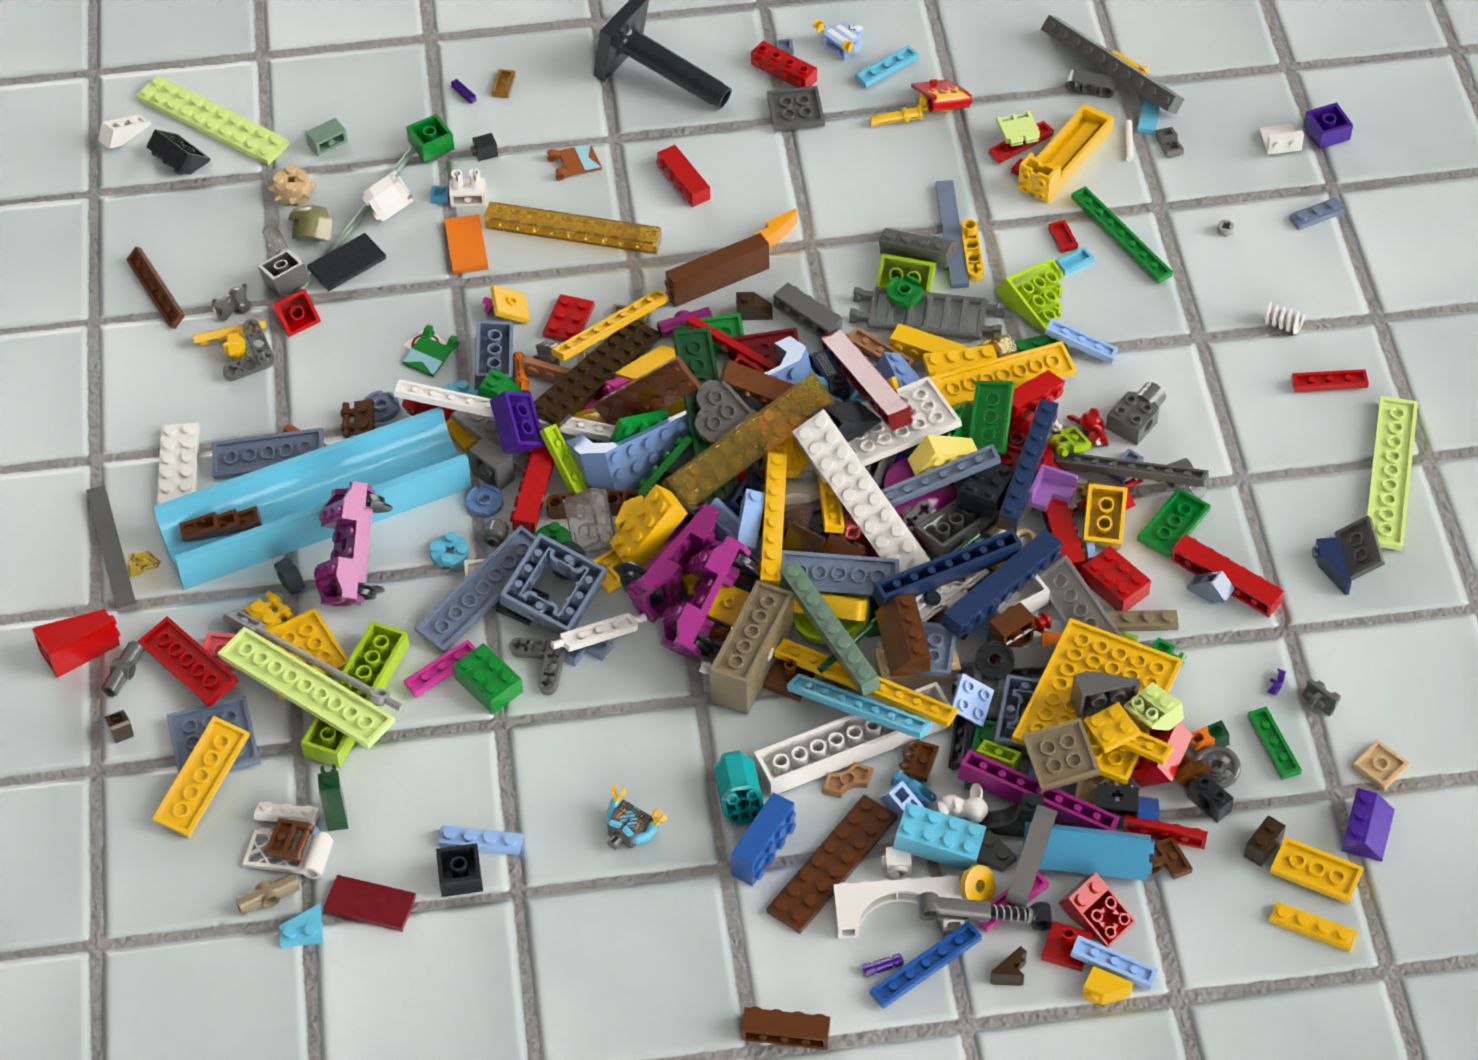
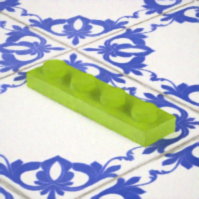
M557 424L539 431L569 492H589L590 490Z

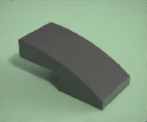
M1173 127L1156 130L1157 139L1167 158L1184 155V148L1178 142V134Z

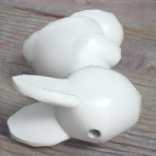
M978 783L972 784L969 791V799L963 800L954 794H946L937 802L938 812L960 819L966 818L968 821L977 824L988 814V806L982 799L983 790Z

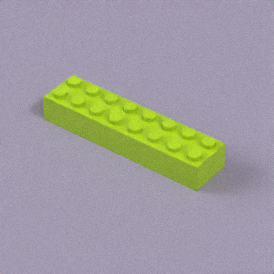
M371 621L342 672L372 688L386 689L410 646L408 633ZM340 679L336 681L345 688L349 689L350 691L354 692L355 694L372 703L369 700L368 694L360 691L359 689L349 685L348 683ZM315 717L301 742L304 757L331 766L335 764L337 768H341L355 740Z

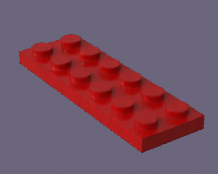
M168 616L137 641L144 647L147 653L208 707H211L239 682L232 672Z

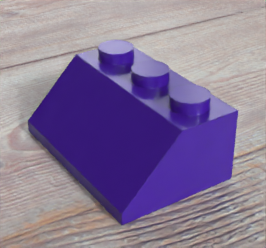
M504 391L489 400L504 453H521L545 446V442L539 432L541 427L531 393Z
M1357 788L1341 851L1382 862L1395 809L1378 793Z

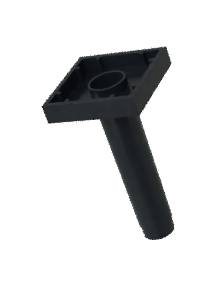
M629 0L600 30L593 76L603 82L630 57L718 109L723 108L732 93L730 87L643 34L649 0Z

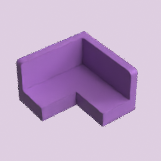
M1042 464L1029 490L1028 506L1046 512L1052 498L1071 503L1077 490L1078 475Z

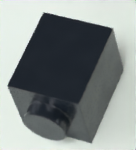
M492 133L472 138L473 145L470 148L472 155H476L478 162L498 157L497 143Z

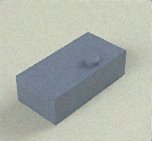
M477 320L475 390H479L481 383L491 369L501 371L512 380L513 322Z

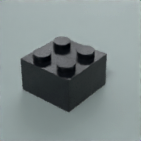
M477 843L436 849L442 897L483 892Z

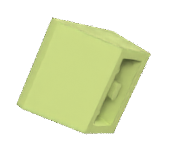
M1154 682L1123 705L1124 709L1151 729L1170 730L1184 719L1182 703Z

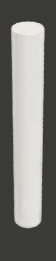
M1126 120V160L1132 161V121Z

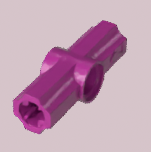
M706 307L692 312L681 310L672 318L658 321L657 328L661 332V337L672 334L676 326H686V320L690 315L698 319L713 317L710 308Z

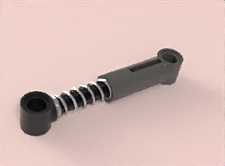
M924 892L918 896L919 918L924 921L945 918L989 922L991 918H995L996 921L1002 919L1003 922L1005 919L1010 922L1016 920L1017 923L1023 921L1024 923H1029L1037 931L1048 930L1053 925L1051 906L1047 902H1036L1030 908H1024L1023 906L1011 908L1009 905L1003 907L1001 904L999 906L991 905L990 901L939 897L934 892Z

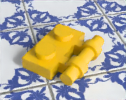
M271 591L266 592L265 597L268 601L265 603L259 598L244 608L246 614L265 624V630L283 623L282 619L285 617L287 620L294 617L290 607L286 604L284 605L280 597ZM276 607L278 611L274 613L271 609Z

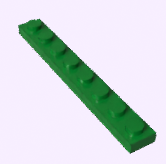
M1086 186L1071 193V199L1158 284L1172 277L1173 271Z

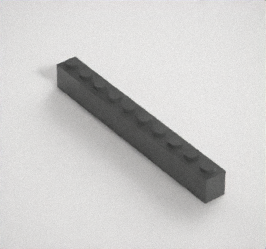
M1048 15L1041 28L1042 31L1165 111L1177 114L1185 100L1183 97L1060 18Z

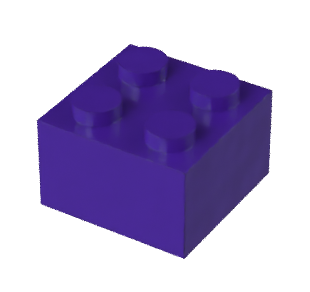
M1336 102L1306 111L1303 127L1318 148L1322 149L1350 140L1353 124Z

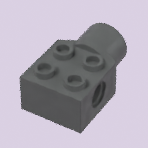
M1147 382L1138 392L1128 391L1107 414L1106 429L1138 445L1158 422L1159 407L1166 400L1164 390L1154 382Z

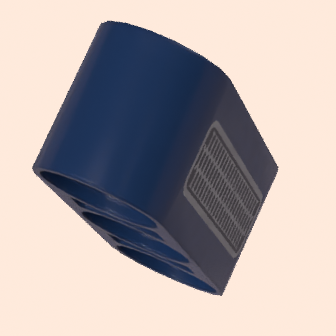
M827 349L808 355L811 368L818 376L826 379L827 376L841 372Z

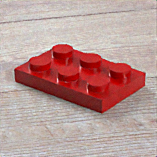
M560 294L542 332L543 338L565 342L583 332L594 309V301Z

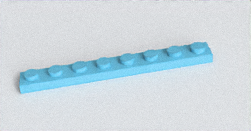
M799 673L787 684L788 691L920 740L932 728L931 721Z

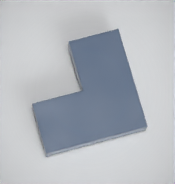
M606 640L570 652L566 649L564 661L576 666L585 653L603 661L612 650L613 643Z

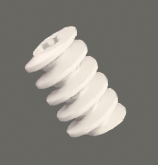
M1270 302L1264 316L1265 324L1269 325L1272 322V327H1276L1279 324V329L1281 330L1286 326L1287 332H1290L1293 328V334H1297L1303 325L1305 314L1300 317V311H1297L1293 315V309H1290L1287 313L1285 306L1279 310V304L1272 308V302Z

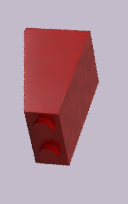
M105 609L32 628L39 652L57 678L119 646L120 641L118 637L121 636L118 628L115 626L117 625L115 617L112 614L109 615Z

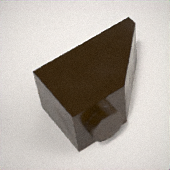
M736 292V313L741 314V320H773L772 303L755 292Z

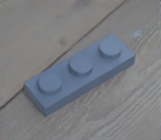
M1334 197L1290 214L1289 219L1298 230L1344 214L1345 208Z

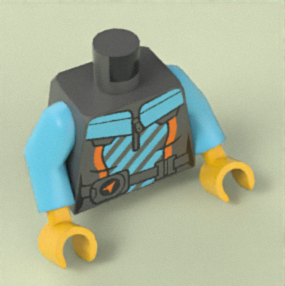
M614 785L611 789L614 798L610 800L606 815V826L610 839L607 841L608 846L614 850L621 844L628 848H634L636 845L651 841L659 828L658 824L667 820L666 814L663 813L658 819V815L661 813L659 809H655L652 812V816L626 800L620 801L619 799L625 796L626 790L622 787L620 794L617 795L618 785Z

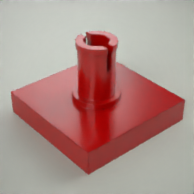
M1053 921L1041 960L1082 972L1085 962L1071 957L1070 954L1078 935L1092 941L1094 932Z

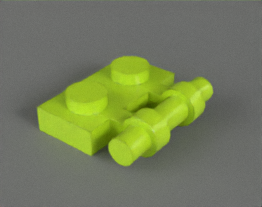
M1076 426L1061 429L1059 434L1056 435L1051 433L1049 439L1051 447H1055V451L1064 457L1069 454L1068 450H1072L1073 453H1082L1091 449V442Z

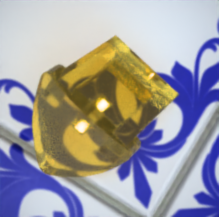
M149 551L131 553L128 559L129 576L136 577L145 570L158 568L161 561Z

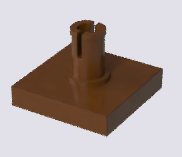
M778 658L764 682V688L800 702L803 696L788 691L787 684L798 673L810 678H814L816 673L796 666V661L793 659L784 661Z

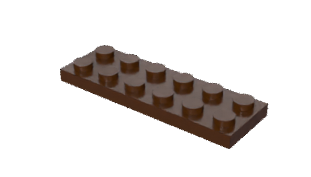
M678 355L599 399L593 406L607 424L616 426L619 418L659 411L699 389L701 384Z

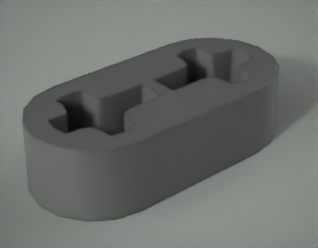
M921 501L902 518L905 524L908 523L906 519L910 520L913 517L916 519L912 523L914 527H908L910 532L914 531L917 525L932 514L931 504L927 501ZM919 506H926V513L918 516L917 513L921 510Z

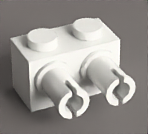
M475 168L476 174H474V169L469 171L470 179H463L462 171L459 169L458 175L456 174V169L451 172L452 180H450L449 184L451 207L486 206L485 178H480L479 169Z

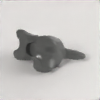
M246 283L231 288L222 299L212 300L214 303L213 311L220 314L219 320H227L232 312L236 310L242 313L249 311L251 302L247 300L245 295Z

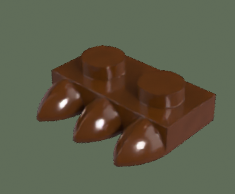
M919 740L909 741L907 744L913 751L903 753V756L909 762L900 763L899 767L907 773L909 778L927 783L939 752V746Z

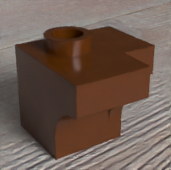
M1185 753L1174 777L1176 781L1189 789V784L1203 772L1208 775L1213 770L1202 759L1194 761L1192 757Z

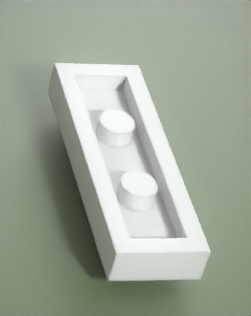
M259 802L254 812V820L277 822L278 818L307 822L315 826L320 811L319 808L308 805L295 806L291 804Z

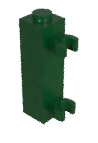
M332 764V770L329 772L325 771L323 765L320 767L321 773L317 775L328 831L348 829L347 809L339 772L336 770L335 764Z

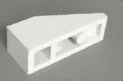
M140 115L102 122L98 141L110 149L123 146L149 127L151 122Z

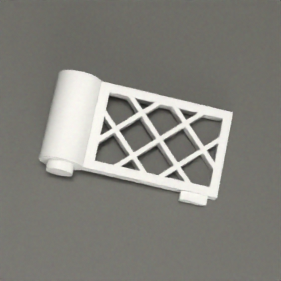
M260 827L259 830H254L243 861L244 868L303 874L310 879H320L322 877L333 844V839L329 834L319 832L309 836L302 852L303 858L301 863H299L298 867L288 864L290 860L284 859L276 864H270L269 860L272 857H266L262 852L266 849L269 841L258 846L257 840L258 837H265L270 840L273 833L272 829ZM296 834L294 841L291 845V848L293 850H295L294 845L297 844L300 838V835ZM258 853L263 857L257 862L250 861L251 857Z

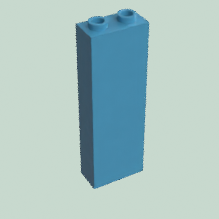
M1025 821L1023 846L1031 825V822ZM1053 824L1039 869L1082 874L1097 873L1100 876L1147 881V874L1151 875L1152 862H1149V854H1154L1155 842H1151V835Z

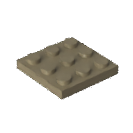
M1081 717L1022 734V740L1041 792L1100 775L1101 772Z

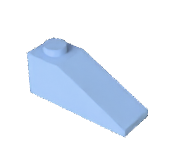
M746 489L740 504L737 541L746 545L748 549L755 551L764 509L765 493Z
M903 781L892 786L879 798L890 811L897 814L899 820L902 818L907 802L924 807Z

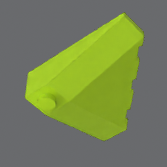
M1052 258L1006 277L995 291L1008 307L1045 333L1051 318L1058 321V317L1061 315L1062 304L1058 303V298L1062 296V285L1059 284V279H1062L1063 271Z

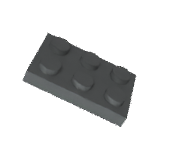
M1369 515L1334 532L1336 537H1340L1351 581L1385 565L1374 524Z

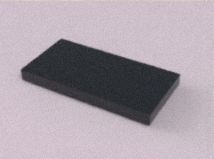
M363 233L307 265V269L329 292L386 259V254L366 233Z

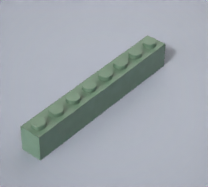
M797 560L780 569L783 583L789 591L794 592V599L862 696L865 697L881 687L879 676Z

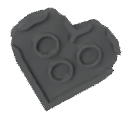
M708 380L698 389L695 401L700 411L696 415L694 427L699 437L709 444L725 440L755 415L731 386L724 381Z

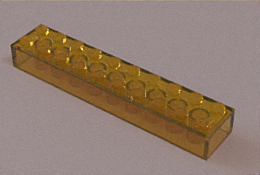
M813 372L674 472L661 484L665 489L674 494L683 508L692 509L764 457L768 452L794 435L792 431L808 421L812 413L825 405L835 404L836 401Z

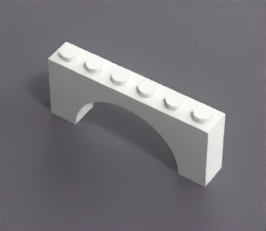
M926 876L917 879H884L875 882L861 881L859 883L842 882L834 884L833 898L838 939L858 938L860 925L868 913L887 903L910 902L918 904V896L924 892H934L939 897L962 899L959 876ZM938 918L943 931H954L964 925L965 920Z

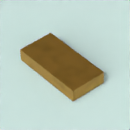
M498 70L491 91L492 97H509L516 76L515 71Z

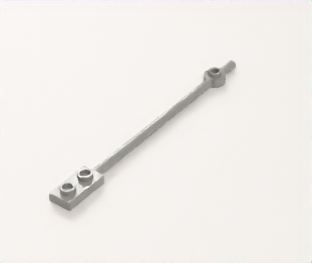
M238 609L224 613L223 621L230 624L231 627L239 630L243 627L248 628L263 638L368 694L369 700L375 706H384L386 704L399 712L404 710L403 704L390 698L389 691L382 688H372L265 630L264 623Z

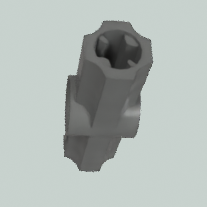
M133 640L128 642L120 657L114 658L112 661L110 673L101 686L102 692L110 697L118 695L126 680L133 678L136 664L145 651L143 646Z

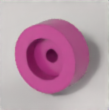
M485 296L482 301L486 305L483 312L490 315L492 309H494L492 299Z

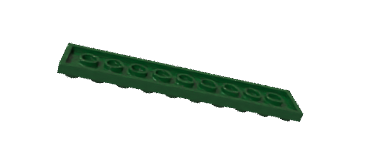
M710 327L673 331L672 338L676 356L679 355L699 383L702 385L708 380L719 381ZM697 389L684 396L683 399L690 437L692 438L691 443L702 504L711 505L715 498H719L724 502L737 486L738 479L730 436L721 442L709 444L699 437L695 430L694 421L697 413L700 411L695 401Z

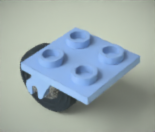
M966 666L955 676L953 681L952 695L954 698L951 706L957 708V715L983 727L994 690L981 683L982 675L978 669Z

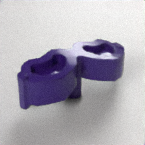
M1277 669L1279 672L1277 680L1270 679L1273 685L1267 690L1268 693L1278 694L1284 683L1286 674L1284 670Z

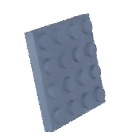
M246 696L217 702L211 707L204 705L166 714L178 774L213 716L235 725L250 734L229 772L261 764Z

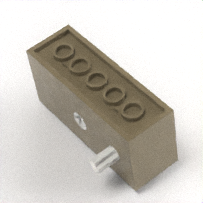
M758 580L756 581L713 664L705 661L701 663L699 672L710 675L712 703L748 715L777 659L774 656V650L784 638L787 639L794 626V592Z

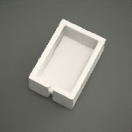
M1036 575L1034 580L1028 581L1019 592L1016 591L1012 594L1007 602L1000 604L994 613L991 612L990 617L992 618L1003 613L1008 607L1014 606L1019 602L1032 613L1049 604L1050 590L1041 578Z

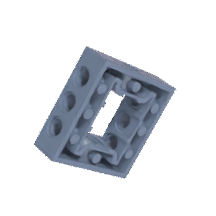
M539 533L501 592L500 604L560 636V633L576 628L606 580L607 568ZM545 567L576 582L575 589L570 597L565 599V605L560 613H558L557 604L552 601L548 602L537 596V593L531 591Z
M1007 674L995 743L1022 753L1021 758L1029 759L1025 746L1011 740L1021 719L1022 708L1027 707L1040 679Z

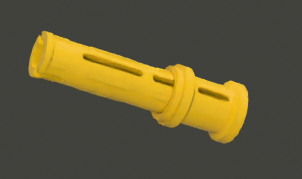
M917 105V107L908 109L904 107L901 111L873 115L870 116V124L873 127L901 121L908 123L910 120H923L922 109L920 105Z

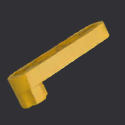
M966 219L962 222L961 234L968 279L980 281L983 278L984 268L977 231L978 223L973 219ZM972 244V245H975L976 247H975V248H968L967 245ZM975 257L978 260L970 261L969 258Z

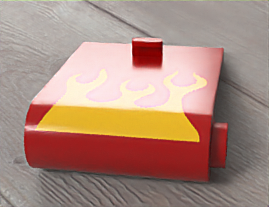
M931 79L929 82L911 84L913 89L927 96V108L931 113L969 108L972 104V95L948 79Z

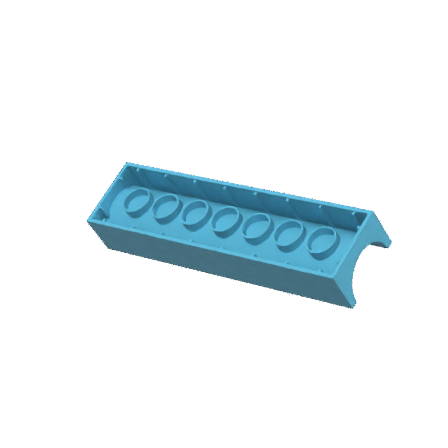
M437 407L155 505L153 510L161 538L182 587L186 590L332 538L335 529L321 527L320 512L331 497L332 490L348 488L349 483L352 481L368 483L375 491L374 495L384 497L385 503L393 507L390 512L373 513L372 523L470 489L472 484L468 458L466 454L459 456L450 437L444 411L441 407ZM254 506L259 508L262 521L261 526L209 539L186 542L182 540L180 523L212 512H216L218 515L233 509L239 512Z

